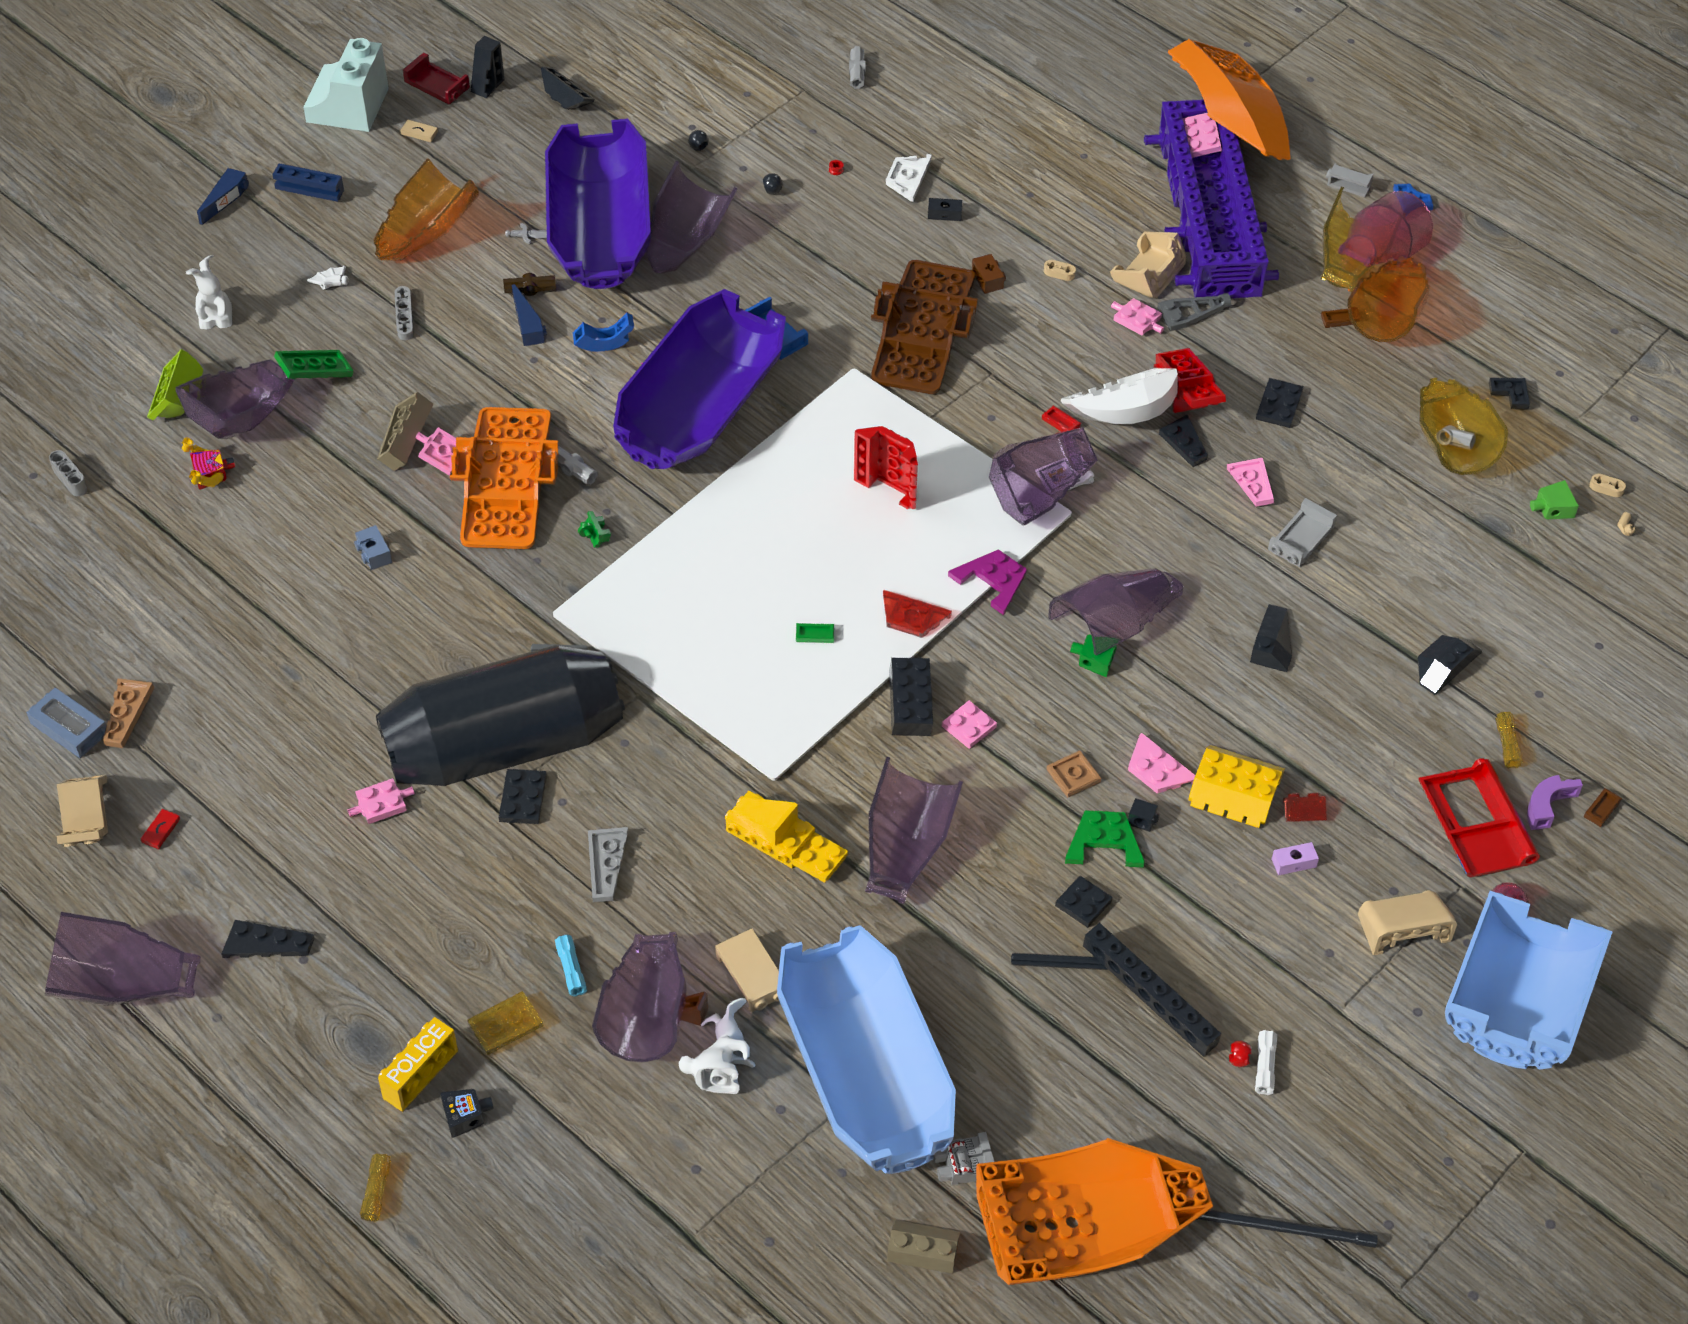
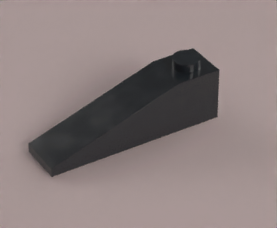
M1269 604L1253 646L1250 663L1287 672L1292 659L1287 609Z

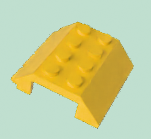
M1209 745L1204 752L1195 775L1188 801H1191V807L1203 811L1205 805L1209 804L1207 812L1222 817L1225 810H1227L1226 818L1242 823L1244 816H1246L1245 824L1259 828L1260 824L1265 825L1270 805L1277 786L1281 782L1285 768Z

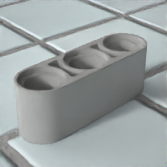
M53 451L49 455V460L54 473L73 496L84 495L87 492V486L83 474L63 451Z

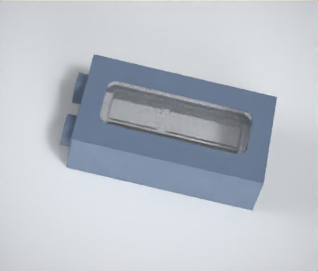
M57 688L47 693L44 698L26 712L31 725L79 758L85 755L105 736V721Z

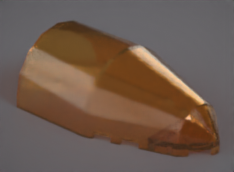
M427 158L394 197L395 203L392 209H388V217L385 222H382L374 238L376 246L375 255L381 261H401L446 235L479 197V191L473 181L469 179L463 188L460 189L449 181L435 167L431 160Z
M1406 257V260L1397 262L1396 259L1390 260L1380 266L1376 273L1372 271L1369 277H1362L1349 296L1347 303L1349 319L1355 329L1366 338L1378 342H1394L1405 337L1417 322L1429 296L1430 286L1428 285V278H1426L1424 264L1421 262L1415 263L1412 257Z

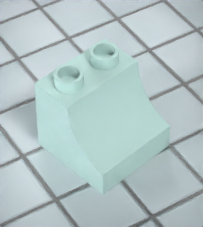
M364 38L350 39L339 62L324 64L303 107L307 123L370 131L389 89L382 43L369 42Z

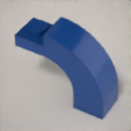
M627 312L614 325L607 328H595L583 322L573 332L574 345L592 352L610 351L621 347L629 341L628 333L634 328L633 315Z

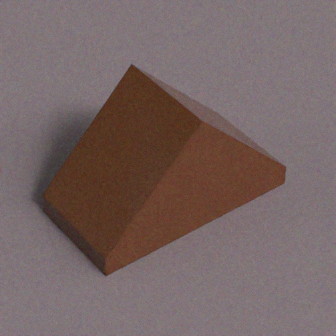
M704 991L678 998L671 1017L701 1026L708 1011V994Z

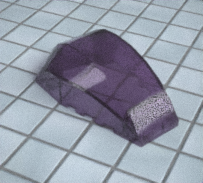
M270 359L252 363L248 368L239 366L230 372L222 370L218 371L217 375L211 376L210 373L202 375L177 386L176 393L188 418L216 438L229 439L251 431L259 425L281 402L295 379H288L280 365Z
M1084 427L1008 444L993 455L989 479L1003 511L1024 526L1056 506V502L1066 495L1070 487H1073L1077 480L1084 476L1098 459Z

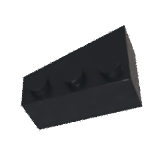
M483 36L475 44L470 92L487 99L505 78L501 42Z

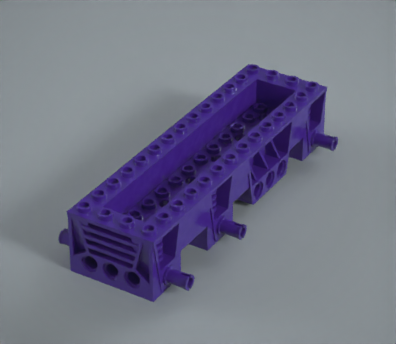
M1204 99L1162 102L1159 134L1144 135L1145 146L1159 144L1163 159H1168L1167 177L1174 207H1180L1181 218L1179 227H1165L1164 232L1178 233L1182 240L1184 251L1190 252L1192 259L1190 275H1175L1176 286L1191 285L1194 297H1212L1228 293L1230 298L1262 297L1264 281H1278L1279 272L1278 269L1267 270L1269 262L1261 232H1267L1266 221L1258 222L1238 140L1243 139L1216 122L1222 151L1192 158L1183 118L1208 113Z

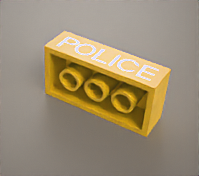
M436 1017L430 1022L425 1023L421 1032L416 1037L411 1038L407 1047L394 1057L393 1062L387 1068L380 1072L378 1080L383 1099L403 1112L458 1052L454 1029Z

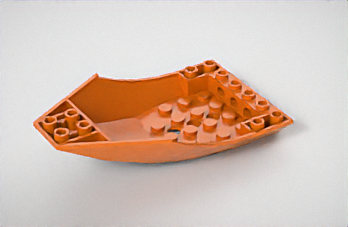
M1191 39L1168 51L1173 57L1172 60L1179 63L1180 67L1186 70L1197 84L1206 105L1207 116L1259 149L1263 155L1267 157L1272 155L1278 160H1290L1288 130L1281 107L1270 86L1248 62L1237 53Z
M1110 1138L1065 1152L1025 1159L979 1163L976 1165L977 1200L997 1274L1008 1285L1075 1277L1140 1259L1213 1208L1200 1167ZM1070 1217L1075 1218L1078 1226L1071 1228L1067 1225L1066 1219ZM1049 1222L1054 1224L1056 1229H1048L1045 1223ZM1025 1225L1033 1226L1035 1232H1028L1025 1229Z

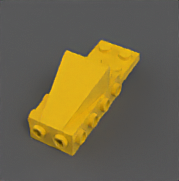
M748 790L744 796L738 799L736 806L730 809L725 816L727 832L790 868L796 866L824 883L829 880L848 856L846 849L817 834L815 827L809 822L798 818V804L795 802L766 800L761 795Z

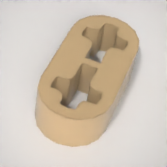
M1048 260L1044 263V274L1065 281H1071L1075 278L1076 268L1071 264L1056 260Z
M1603 474L1593 475L1590 481V488L1592 490L1612 497H1621L1626 488L1622 480Z

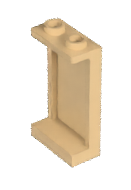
M753 929L715 945L717 959L719 962L723 961L748 1001L751 1012L762 1010L768 1004L779 1001L777 995L779 970Z

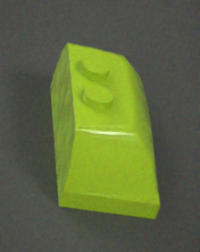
M183 349L163 368L147 415L151 420H154L156 417L171 418L181 416L197 400L198 396H196V393L201 387L200 380L203 368L195 358Z

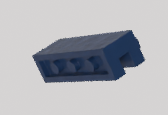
M278 163L272 174L273 179L276 180L274 185L277 190L336 202L339 201L344 192L342 176L281 163Z

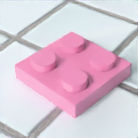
M969 700L942 721V727L970 749L997 727V722Z

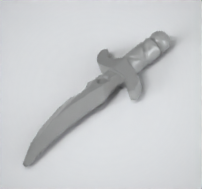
M523 223L520 224L523 230L505 231V236L522 237L527 244H531V240L528 237L536 239L547 238V230H527V226Z

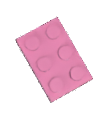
M1207 113L1183 118L1192 158L1222 151L1216 122L1207 116Z

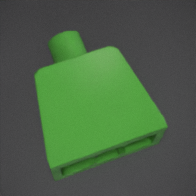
M1564 480L1541 488L1537 499L1530 501V508L1532 511L1541 510L1545 519L1575 518L1578 504Z

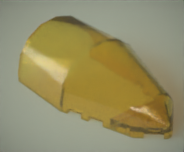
M1432 378L1427 387L1423 386L1420 389V427L1436 457L1447 470L1459 475L1477 474L1490 468L1501 458L1507 447L1508 428L1489 400H1482L1479 398V394H1472L1466 386L1451 379H1448V382L1437 381V378ZM1452 425L1456 429L1474 433L1476 440L1473 448L1469 450L1450 444L1442 445L1437 441L1436 435L1444 427ZM1445 432V436L1450 439L1449 434Z

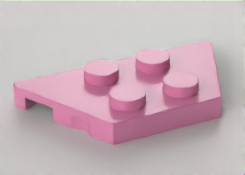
M1141 733L1139 735L1128 767L1132 774L1156 793L1180 788L1181 784L1189 782L1193 784L1195 775L1144 734Z

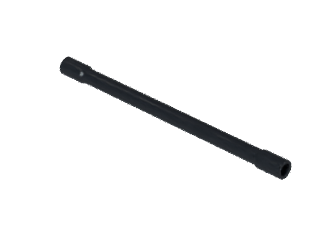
M1209 1210L1196 1219L1342 1241L1376 1248L1378 1239L1377 1234L1350 1232Z

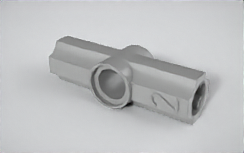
M855 46L850 52V86L854 87V89H860L864 86V49L860 46Z
M558 446V465L564 474L569 477L574 475L586 484H593L598 476L597 471L585 464L582 457L577 453L570 454Z

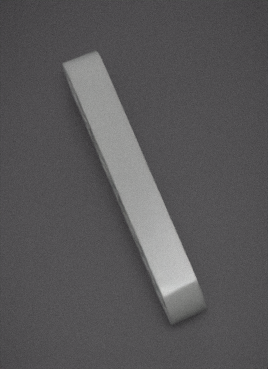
M400 286L395 289L397 334L401 340H409L414 334L411 293L408 287ZM402 305H407V306H408L407 308H404V309L399 308V307L402 306ZM404 317L409 318L407 321H401V320H400L401 318H404Z

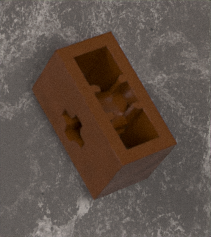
M992 254L972 259V271L975 273V278L984 294L1004 289L1005 273L1000 270L999 263Z

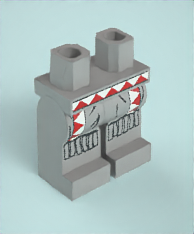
M986 1132L978 1133L976 1137L952 1140L946 1150L943 1152L941 1150L937 1151L933 1155L935 1163L946 1162V1166L937 1168L939 1181H951V1185L976 1181V1165L994 1162Z

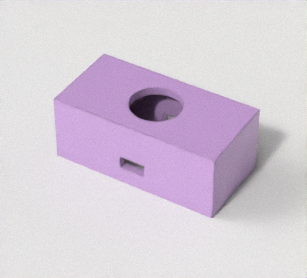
M1312 842L1274 850L1272 861L1278 875L1316 868L1319 859ZM1302 855L1300 859L1292 858V856Z

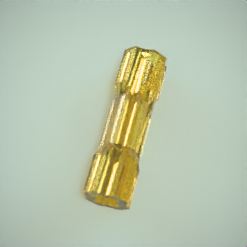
M1500 712L1495 719L1500 733L1504 764L1507 768H1518L1523 760L1521 750L1518 747L1514 717L1511 712Z
M376 1153L371 1158L368 1183L360 1210L361 1219L365 1221L375 1222L380 1217L381 1201L391 1164L390 1156L386 1154Z

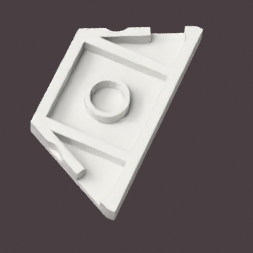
M927 154L926 158L918 159L917 156L895 158L886 178V185L913 202L932 160V155Z

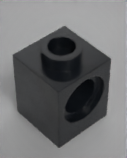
M1135 798L1128 816L1130 826L1150 832L1152 826H1156L1160 814H1157L1158 805Z

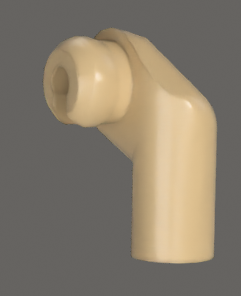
M1624 512L1618 522V528L1624 535L1630 536L1635 532V527L1632 528V524H1628L1631 514Z

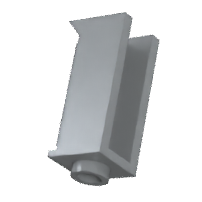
M1335 163L1332 169L1329 168L1327 172V186L1366 197L1372 184L1373 174L1366 175L1338 166Z

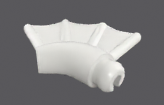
M346 266L339 268L330 267L326 271L317 272L314 277L307 279V281L320 285L322 289H327L333 286L347 285L349 278L346 275L344 276Z

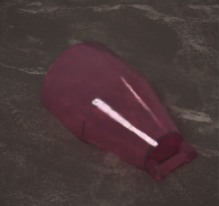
M1403 191L1388 193L1357 213L1349 228L1346 241L1340 245L1338 253L1358 260L1368 268L1375 264L1385 263L1391 258L1394 261L1398 260L1401 256L1409 258L1427 246L1431 241L1433 232L1431 212L1425 203L1414 194Z

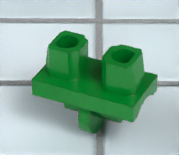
M588 511V518L585 522L580 523L581 526L578 528V533L581 537L590 538L594 548H599L601 542L609 541L611 532L609 529H602L605 525L603 516H595L593 511Z

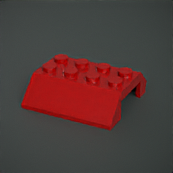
M884 426L856 429L854 435V481L869 488L876 480H879L905 494L899 501L900 506L906 509H916L918 462L914 443Z

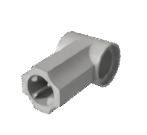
M1452 425L1444 427L1436 435L1437 441L1442 445L1450 444L1469 450L1473 448L1476 440L1474 433L1456 429ZM1445 432L1449 434L1450 439L1445 436Z

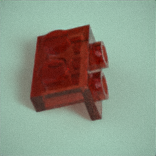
M1296 793L1288 794V797L1283 798L1286 822L1327 820L1326 796L1320 797V793H1308V797H1300V794Z

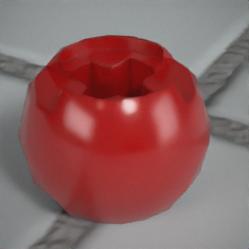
M1242 1040L1232 1043L1230 1045L1232 1054H1229V1062L1239 1068L1249 1065L1250 1056L1248 1055L1251 1054V1046Z

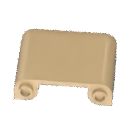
M1144 232L1137 241V247L1140 251L1139 255L1126 270H1124L1123 266L1116 265L1110 271L1113 280L1149 298H1157L1186 263V253L1178 233Z
M1430 890L1390 899L1366 901L1358 912L1373 955L1383 954V948L1387 945L1394 947L1396 941L1432 935L1434 940L1439 937L1441 943L1451 942L1457 927L1454 915L1439 895Z

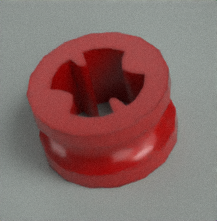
M832 160L829 163L830 174L840 175L843 173L844 164L842 161Z

